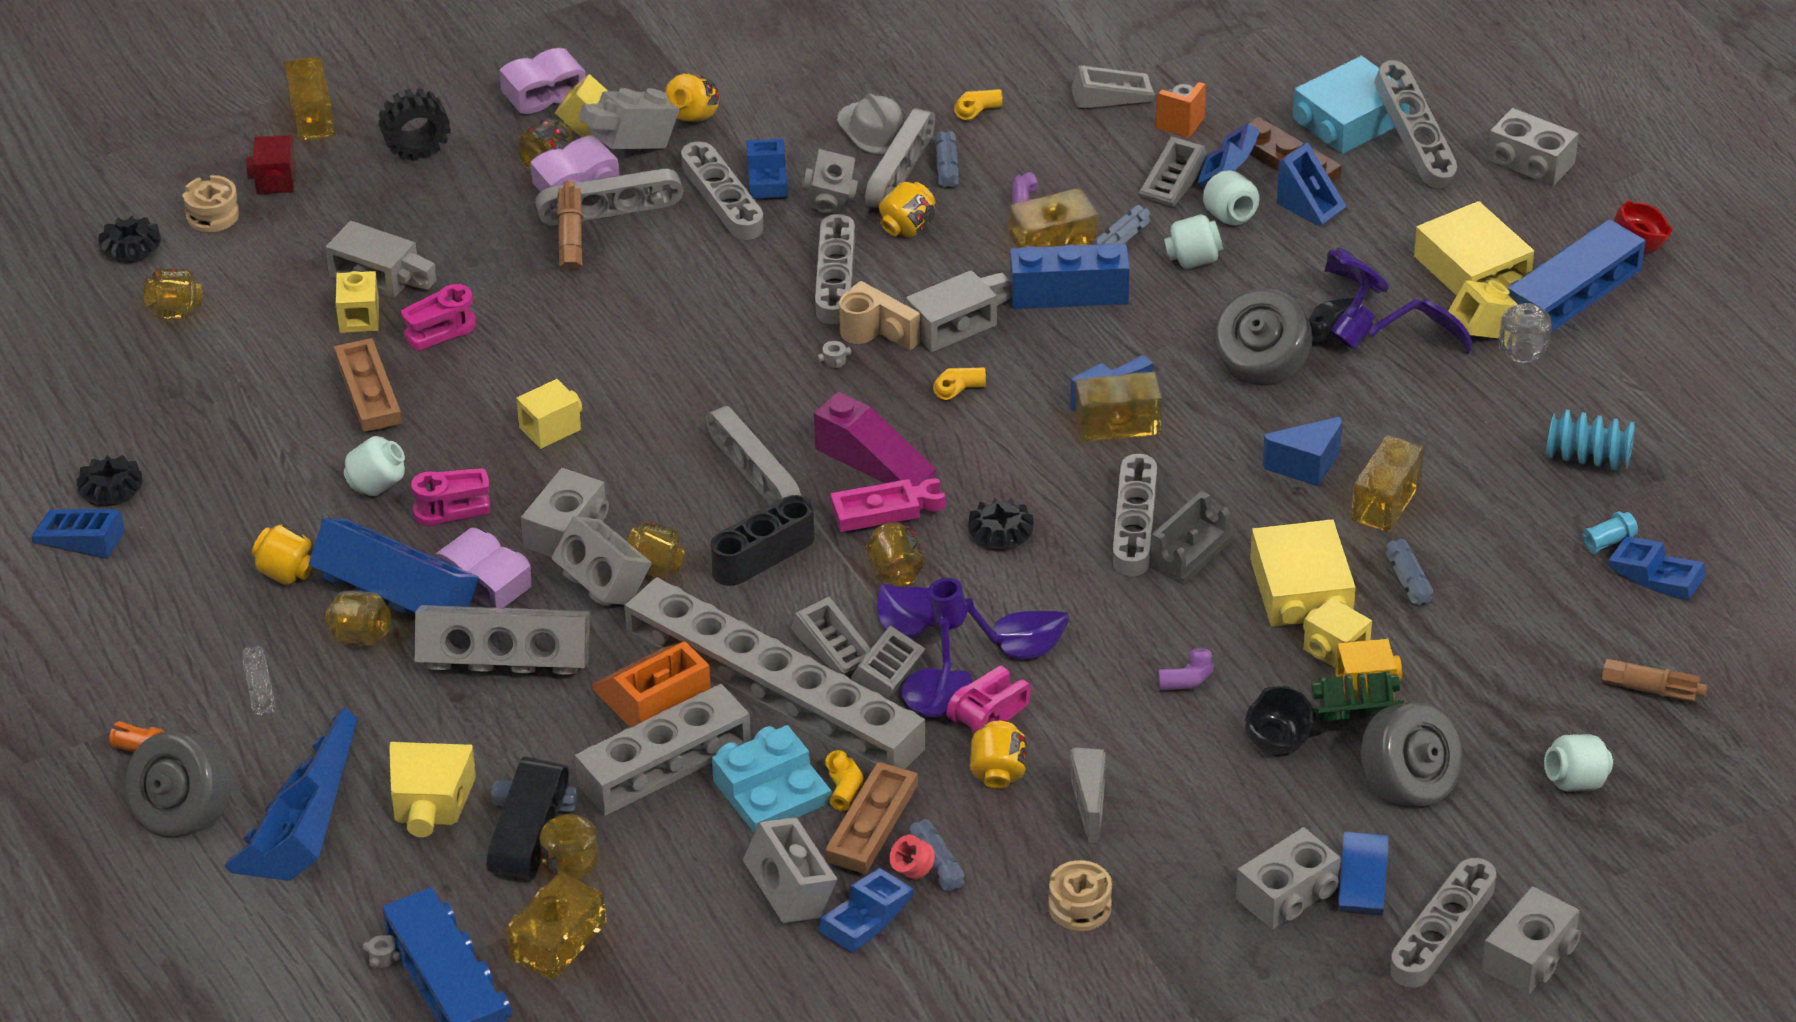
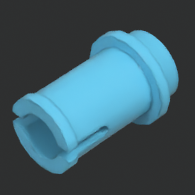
M1618 511L1612 515V519L1584 529V533H1582L1583 541L1590 553L1596 554L1602 549L1623 541L1625 536L1633 537L1637 535L1638 525L1631 513Z

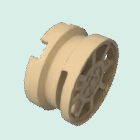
M210 175V180L202 181L199 177L185 186L186 192L183 193L186 220L193 229L201 232H217L229 228L237 221L239 217V208L236 203L237 194L235 185L231 180L222 176ZM190 216H193L197 220H192ZM205 221L209 222V225H202L201 223Z
M1082 860L1070 861L1057 867L1051 874L1049 883V913L1052 919L1063 928L1073 931H1088L1104 924L1111 913L1112 880L1109 873L1096 863ZM1102 913L1101 917L1095 920L1092 918L1093 916ZM1086 918L1088 921L1086 923H1075L1077 919Z

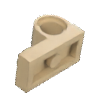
M863 281L858 282L840 298V335L845 341L852 344H862L873 340L881 334L910 351L920 344V313Z

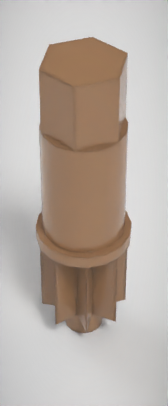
M567 180L563 182V188L558 187V212L556 213L559 228V267L565 271L578 270L582 266L581 220L583 219V212L581 210V188H575V182Z
M1606 659L1603 668L1602 682L1604 684L1658 694L1662 698L1669 697L1695 703L1696 697H1705L1707 692V685L1700 683V676L1672 671L1668 668L1662 670Z

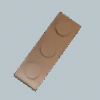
M369 338L334 346L335 359L362 431L366 432L402 424L400 408L373 339Z
M878 761L827 845L825 861L867 874L918 786V773Z

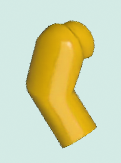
M1001 89L967 91L955 103V114L962 120H972L983 109L1002 108Z
M985 367L946 369L935 380L933 384L934 393L943 400H950L965 388L986 387Z
M835 750L828 754L825 759V766L829 769V776L837 786L829 802L835 809L846 811L862 787L864 777L852 758L847 757V754L842 750Z

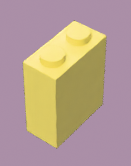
M1479 201L1416 226L1414 257L1456 296L1465 280L1481 283L1495 281L1508 289L1513 282L1521 280L1532 272L1534 250Z
M1334 520L1252 528L1250 560L1271 627L1302 624L1311 610L1314 608L1318 609L1331 597L1354 610L1356 587Z

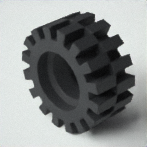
M417 88L416 94H413L411 89L404 90L406 95L404 97H400L399 93L394 94L395 102L391 103L387 100L383 104L385 110H380V120H378L380 130L391 153L394 155L398 153L399 157L405 160L409 154L411 160H418V154L423 153L424 158L430 157L429 150L433 149L436 153L441 150L439 142L446 144L448 141L446 134H450L451 131L450 121L441 100L438 97L436 98L431 91L425 94L424 90ZM412 119H428L423 126L416 130H401Z

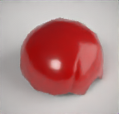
M1627 200L1619 207L1614 217L1615 223L1645 240L1644 254H1649L1662 248L1673 229L1671 225H1668L1666 218L1656 207L1643 202Z

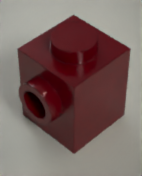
M292 135L254 137L253 157L246 158L248 179L255 180L256 194L294 192L296 163Z

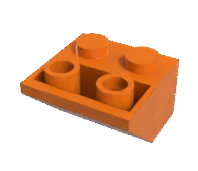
M683 641L651 653L593 683L592 687L593 691L629 727H633L664 710H668L701 692L711 689L709 664L691 646Z

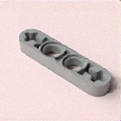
M1396 60L1384 62L1375 77V88L1421 179L1430 187L1444 188L1449 185L1457 171L1456 160L1409 68ZM1407 103L1412 105L1416 109L1417 114L1409 115L1404 113L1400 109L1399 104ZM1422 133L1427 135L1431 139L1432 144L1424 145L1419 143L1415 139L1414 134Z
M918 108L912 110L868 181L865 193V204L868 207L879 209L880 202L899 183L906 181L932 138L935 127L934 112Z
M698 141L685 145L681 152L684 173L735 238L741 240H751L759 237L764 230L763 211L714 147L706 142ZM711 178L723 179L721 181L716 182L706 181L707 179ZM726 199H737V200H739V201H737V202H732V203L722 202L723 200H726Z
M658 169L575 183V188H581V202L589 195L600 196V200L594 205L586 206L581 203V210L583 212V219L581 221L669 207L679 202L684 192L678 174L671 169ZM563 185L544 189L536 197L535 205L540 220L547 225H558L556 213L558 212L557 192L558 187L563 188ZM668 185L667 190L662 191L663 186ZM649 187V194L645 193L644 188ZM633 188L637 190V194L630 199L619 198V194L626 189ZM557 203L556 208L551 209V204Z
M842 214L827 216L820 224L815 313L819 321L831 325L840 324L839 301L852 288L855 224L850 217ZM835 233H841V239L834 238ZM834 254L845 256L838 259L828 258L829 255ZM829 279L843 280V282L834 284L825 281ZM830 299H837L836 306H830Z
M723 406L706 414L707 428L714 442L769 505L790 495H801L798 485L792 476L729 406Z
M1145 454L1127 456L1122 460L1120 467L1112 563L1113 568L1118 573L1129 577L1144 574L1150 565L1157 463L1152 457ZM1135 473H1142V481H1134ZM1132 497H1139L1145 499L1146 502L1132 504L1126 500ZM1139 525L1144 529L1139 532H1131L1125 530L1124 527ZM1128 548H1136L1135 557H1128Z
M1469 858L1458 864L1393 949L1390 975L1396 983L1404 987L1414 988L1422 986L1429 981L1493 896L1496 884V869L1490 862L1480 858ZM1468 881H1475L1471 886L1470 892L1469 890H1467ZM1448 903H1458L1464 906L1466 910L1461 913H1451L1446 911L1443 906ZM1427 931H1436L1445 938L1437 942H1431L1424 939L1421 934ZM1416 953L1420 955L1419 964H1412L1416 958Z

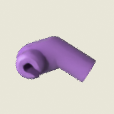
M1027 172L1022 176L1018 174L1012 181L1013 209L1026 227L1035 226L1040 220V214L1030 201L1028 194L1037 191L1039 187L1035 175L1031 172Z
M1205 648L1193 649L1189 654L1190 663L1184 668L1158 669L1159 690H1182L1198 687L1213 673L1215 664L1211 663L1212 652Z

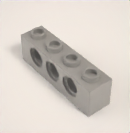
M421 605L415 612V662H426V668L432 670L451 669V663L468 664V670L491 671L494 669V665H510V671L517 673L535 672L536 666L553 667L552 672L556 674L578 673V668H585L589 661L590 611ZM456 629L465 631L470 637V647L466 649L455 647L450 640V632ZM496 631L508 633L513 640V647L509 650L498 649L493 644L492 634ZM541 632L550 634L555 640V649L550 652L539 650L534 643L535 634Z
M719 684L575 754L577 786L606 816L711 764L712 757L716 756L718 750L725 744L736 743L739 746L751 741L750 713L722 684Z

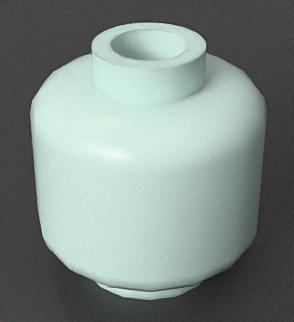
M1221 171L1207 182L1203 192V202L1205 208L1221 222L1231 226L1241 225L1249 221L1255 214L1259 206V193L1256 186L1241 174L1234 171Z
M1197 215L1174 222L1170 228L1171 237L1164 239L1170 261L1178 259L1180 266L1185 270L1215 262L1218 259V251L1223 250L1216 221L1209 222L1205 215Z
M373 436L346 455L344 477L355 492L376 497L403 478L405 472L404 452L396 442L388 441L383 437Z
M1591 734L1563 735L1557 738L1546 751L1544 766L1547 777L1560 790L1567 792L1594 791L1601 788L1613 768V758L1604 742L1598 736Z

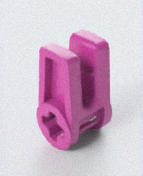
M461 284L448 285L439 292L401 310L402 319L408 326L404 331L407 343L414 350L420 351L472 332L476 327V316L470 309L473 303L471 289Z
M485 469L423 472L415 476L411 481V491L416 498V502L413 505V517L421 525L436 526L445 522L490 513V498L488 496L489 478ZM428 483L430 484V492H427L426 489ZM430 506H434V509H435V513H434V514H431V507H430Z
M1002 665L998 666L968 686H963L957 690L947 705V717L955 723L962 722L972 728L973 734L988 722H1007L1029 704L1031 684L1023 679L1010 684V672Z

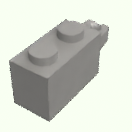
M621 88L619 91H602L599 103L583 105L579 119L587 123L591 134L611 149H666L680 108L667 100V94L660 90L648 88L646 92H635L630 89Z
M351 220L325 246L330 277L337 278V273L376 271L378 293L391 298H395L406 285L429 289L436 282L435 263L417 254L416 242Z
M970 270L907 296L906 306L920 313V342L932 353L996 326L997 306L1011 298V280L1003 272L979 278Z

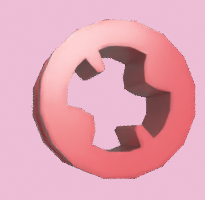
M908 834L902 836L895 842L890 852L892 868L910 879L924 877L932 868L935 860L932 846L915 835ZM913 859V861L910 864H908V860Z

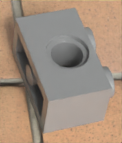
M561 468L521 516L523 548L552 557L573 516L604 521L609 509V503L605 495V482Z
M797 817L758 823L743 862L782 923L820 918L837 882V878Z
M1532 886L1485 940L1482 971L1529 995L1540 981L1545 983L1551 978L1556 969L1557 961L1563 954L1570 955L1576 948L1581 936V931L1577 929L1580 910Z

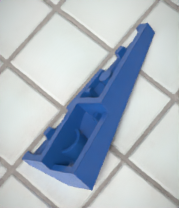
M346 707L332 718L334 722L325 738L321 736L313 744L312 748L316 752L314 758L310 757L296 767L265 809L267 813L258 829L253 828L247 833L244 839L248 845L228 859L224 866L231 873L290 881L319 859L357 718Z

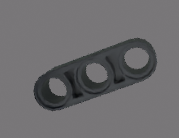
M801 495L784 497L717 533L711 540L712 575L715 581L726 586L741 584L810 546L815 539L814 508L811 500Z
M526 756L520 760L489 845L486 864L489 872L530 881L536 877L542 862L540 850L541 830L546 824H548L549 828L557 819L568 787L569 768L567 765ZM547 833L542 845H545L547 842Z

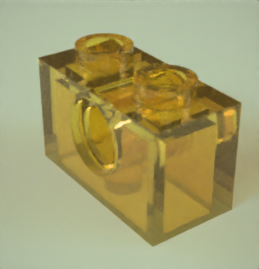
M321 57L299 58L295 61L284 62L288 98L298 141L335 136L331 100Z
M1081 188L1009 205V235L1017 248L1094 245L1093 240L1097 237L1098 214Z
M1155 372L1098 376L1075 380V418L1081 442L1160 434L1162 397Z
M1389 435L1385 436L1354 484L1353 521L1390 533L1421 484L1423 446Z
M559 872L548 885H544L538 890L534 900L521 914H516L509 922L506 936L508 938L510 959L554 981L606 924L604 893Z

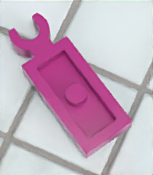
M937 478L924 480L919 486L912 487L910 479L830 493V504L839 530L844 532L920 518V509L928 511L943 510L946 508L945 493H940V480Z

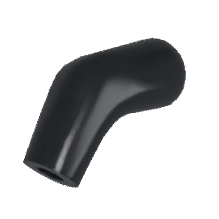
M1354 298L1326 301L1314 309L1309 318L1312 329V342H1324L1330 337L1331 332L1329 330L1347 307L1352 304Z

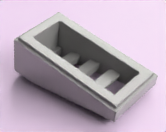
M1078 66L1072 84V94L1077 108L1151 102L1154 98L1149 76L1144 73Z
M1171 136L1139 191L1140 198L1174 207L1201 174L1204 159L1207 156L1205 146ZM1180 161L1186 163V165L1177 164V162ZM1174 170L1180 172V175L1171 173L1170 171ZM1162 180H1171L1174 181L1175 184L1173 185L1167 182H1163ZM1158 187L1164 190H1168L1170 192L1169 194H1167L1164 192L1157 191L1155 189Z
M830 597L795 613L791 630L802 643L837 673L846 676L853 674L871 650ZM824 624L827 628L820 631L818 627ZM832 634H835L837 636L836 638L830 641L826 639V637ZM842 644L848 646L838 652L834 649ZM853 653L858 656L847 663L843 660V658Z
M889 626L858 665L850 680L871 691L880 693L889 700L921 657L925 648L892 626ZM884 649H886L887 651L891 652L892 654H894L895 656H897L898 658H900V659L903 660L904 662L902 663L901 661H899L898 659H896L895 657H893L892 655H890L889 653H887L886 651H884ZM878 658L882 659L883 661L897 669V671L888 666L887 664H885L884 662H882L881 660H879ZM872 666L875 667L876 669L880 670L881 672H883V673L886 674L887 676H889L891 679H889L888 677H886L885 675H883V674L880 673L879 671H877V670H875L874 668H872Z
M1073 748L1070 755L1071 784L1088 843H1097L1100 840L1106 780V753H1104V749Z

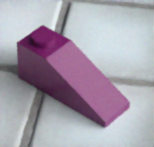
M837 392L814 413L816 450L883 483L910 479L912 487L919 486L924 480L931 479L936 475V468L870 406Z

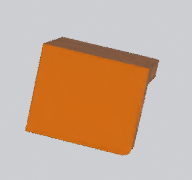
M1198 82L1187 97L1163 89L1160 90L1156 98L1155 128L1190 138L1205 118L1206 84Z

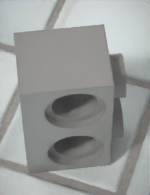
M1512 108L1490 130L1488 161L1554 186L1575 164L1579 133Z
M577 516L572 517L551 558L564 569L563 575L575 583L582 584L590 591L589 597L592 600L608 607L612 603L625 605L636 595L652 564L650 560L600 519Z
M1303 827L1238 868L1236 900L1273 930L1285 921L1297 918L1304 909L1316 901L1326 899L1334 893L1339 884L1340 856Z

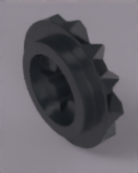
M133 215L126 220L117 218L115 224L104 225V232L99 234L101 251L106 256L121 261L144 258L153 253L161 242V235L157 224L150 223L148 217L136 220Z
M107 454L104 460L91 459L90 466L81 467L80 476L76 481L78 491L83 498L92 503L108 505L123 502L134 496L141 488L143 478L136 461H127L124 455L111 459ZM108 475H113L111 484H107V480H105Z
M994 498L991 504L979 502L977 510L970 511L969 533L975 541L986 547L995 549L1016 547L1027 541L1032 535L1034 529L1033 515L1028 513L1025 504L1015 505L1012 498L1006 502H999ZM995 519H1003L1006 522L1005 528H1002L1001 524Z

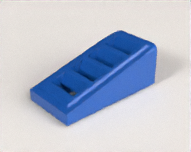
M114 509L49 510L33 533L32 541L38 544L108 558L125 532L122 512ZM54 524L58 525L56 530H51Z

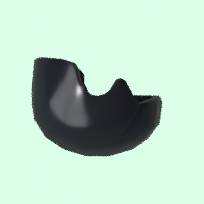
M1269 686L1264 688L1259 697L1248 708L1245 717L1246 734L1260 750L1273 755L1294 752L1306 741L1314 723L1312 704L1302 692L1288 686Z

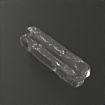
M258 645L253 648L246 647L242 652L252 710L259 716L264 713L271 714L276 707L265 651Z

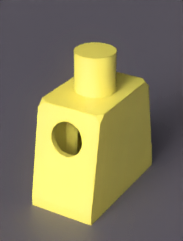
M390 742L391 795L395 821L407 823L408 832L416 837L431 835L434 824H455L460 817L476 777L473 745Z

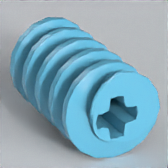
M1568 409L1564 411L1560 419H1556L1554 413L1547 440L1546 455L1548 458H1553L1559 448H1561L1564 461H1569L1575 451H1577L1580 464L1585 465L1591 454H1593L1596 467L1601 468L1608 457L1612 470L1617 471L1623 461H1625L1626 468H1628L1634 442L1635 424L1630 421L1624 432H1622L1619 428V421L1615 418L1607 429L1604 428L1603 419L1600 415L1597 416L1591 426L1588 425L1587 416L1584 412L1580 414L1576 422H1572L1571 413Z

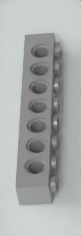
M656 577L624 605L627 636L655 651L685 641L709 664L710 681L718 685L722 684L727 690L836 749L844 751L849 756L872 768L879 761L906 769L925 750V719L918 716L914 711L907 710L884 698L880 693L871 691L850 680L846 675L827 668L816 662L812 657L805 656L784 645L778 639L761 633L744 621L737 620L718 610L712 604L705 603L684 592L678 586H673Z

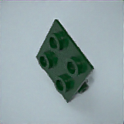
M1389 671L1366 674V687L1364 674L1358 673L1357 689L1359 700H1355L1351 675H1345L1346 701L1344 699L1342 676L1320 677L1319 682L1311 683L1313 700L1320 699V706L1312 707L1313 713H1316V720L1350 718L1349 710L1358 709L1359 716H1375L1386 707L1404 703V700H1394L1393 692L1400 691L1398 674L1390 675Z

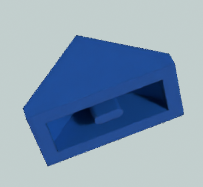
M1308 142L1279 161L1277 204L1317 226L1324 224L1347 207Z
M1335 417L1264 434L1262 465L1265 470L1319 486L1340 453L1342 420L1340 417Z

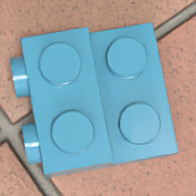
M788 725L777 730L771 726L765 727L756 734L753 740L739 746L736 743H727L718 750L716 756L712 757L713 782L753 833H755L759 822L798 818L830 804L829 799L832 795V790L811 766L809 750Z

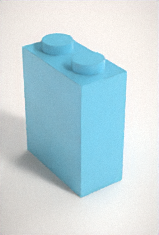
M1363 56L1294 89L1293 119L1341 154L1395 128L1375 88L1374 80L1379 68ZM1399 104L1400 109L1404 113L1409 114L1410 104Z

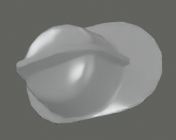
M871 93L866 94L860 102L845 106L838 113L837 117L840 127L861 150L878 155H885L905 123L901 109L894 100Z

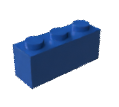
M1106 243L1102 245L1010 248L1012 309L1129 304L1130 267L1127 245Z

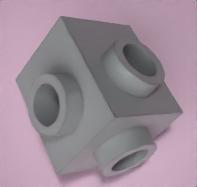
M819 149L812 168H806L803 175L801 190L807 191L804 206L816 209L822 213L841 214L846 201L853 202L858 184L857 180L852 179L855 158Z

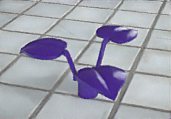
M1337 247L1335 251L1329 250L1326 255L1327 264L1325 272L1344 276L1361 283L1352 304L1347 307L1329 330L1344 345L1355 350L1367 333L1374 337L1383 327L1407 312L1417 309L1423 311L1430 319L1457 336L1463 342L1467 354L1472 350V341L1464 325L1453 314L1425 298L1423 301L1414 299L1378 323L1373 324L1374 313L1361 303L1369 288L1379 294L1381 291L1387 292L1389 289L1388 284L1371 266L1358 260L1348 251Z
M953 578L939 579L933 582L929 588L897 587L882 583L878 594V615L885 631L889 626H892L907 637L913 638L922 634L927 626L934 627L937 623L940 624L943 658L942 670L936 668L921 669L911 674L902 686L904 704L917 715L925 717L947 715V705L954 693L961 687L968 686L973 682L970 673L967 671H950L949 629L960 627L967 616V612H969L991 642L1001 643L1002 652L1006 656L1016 659H1032L1048 653L1057 644L1069 622L1068 612H1016L996 621L994 632L974 607L973 599H964L961 583Z

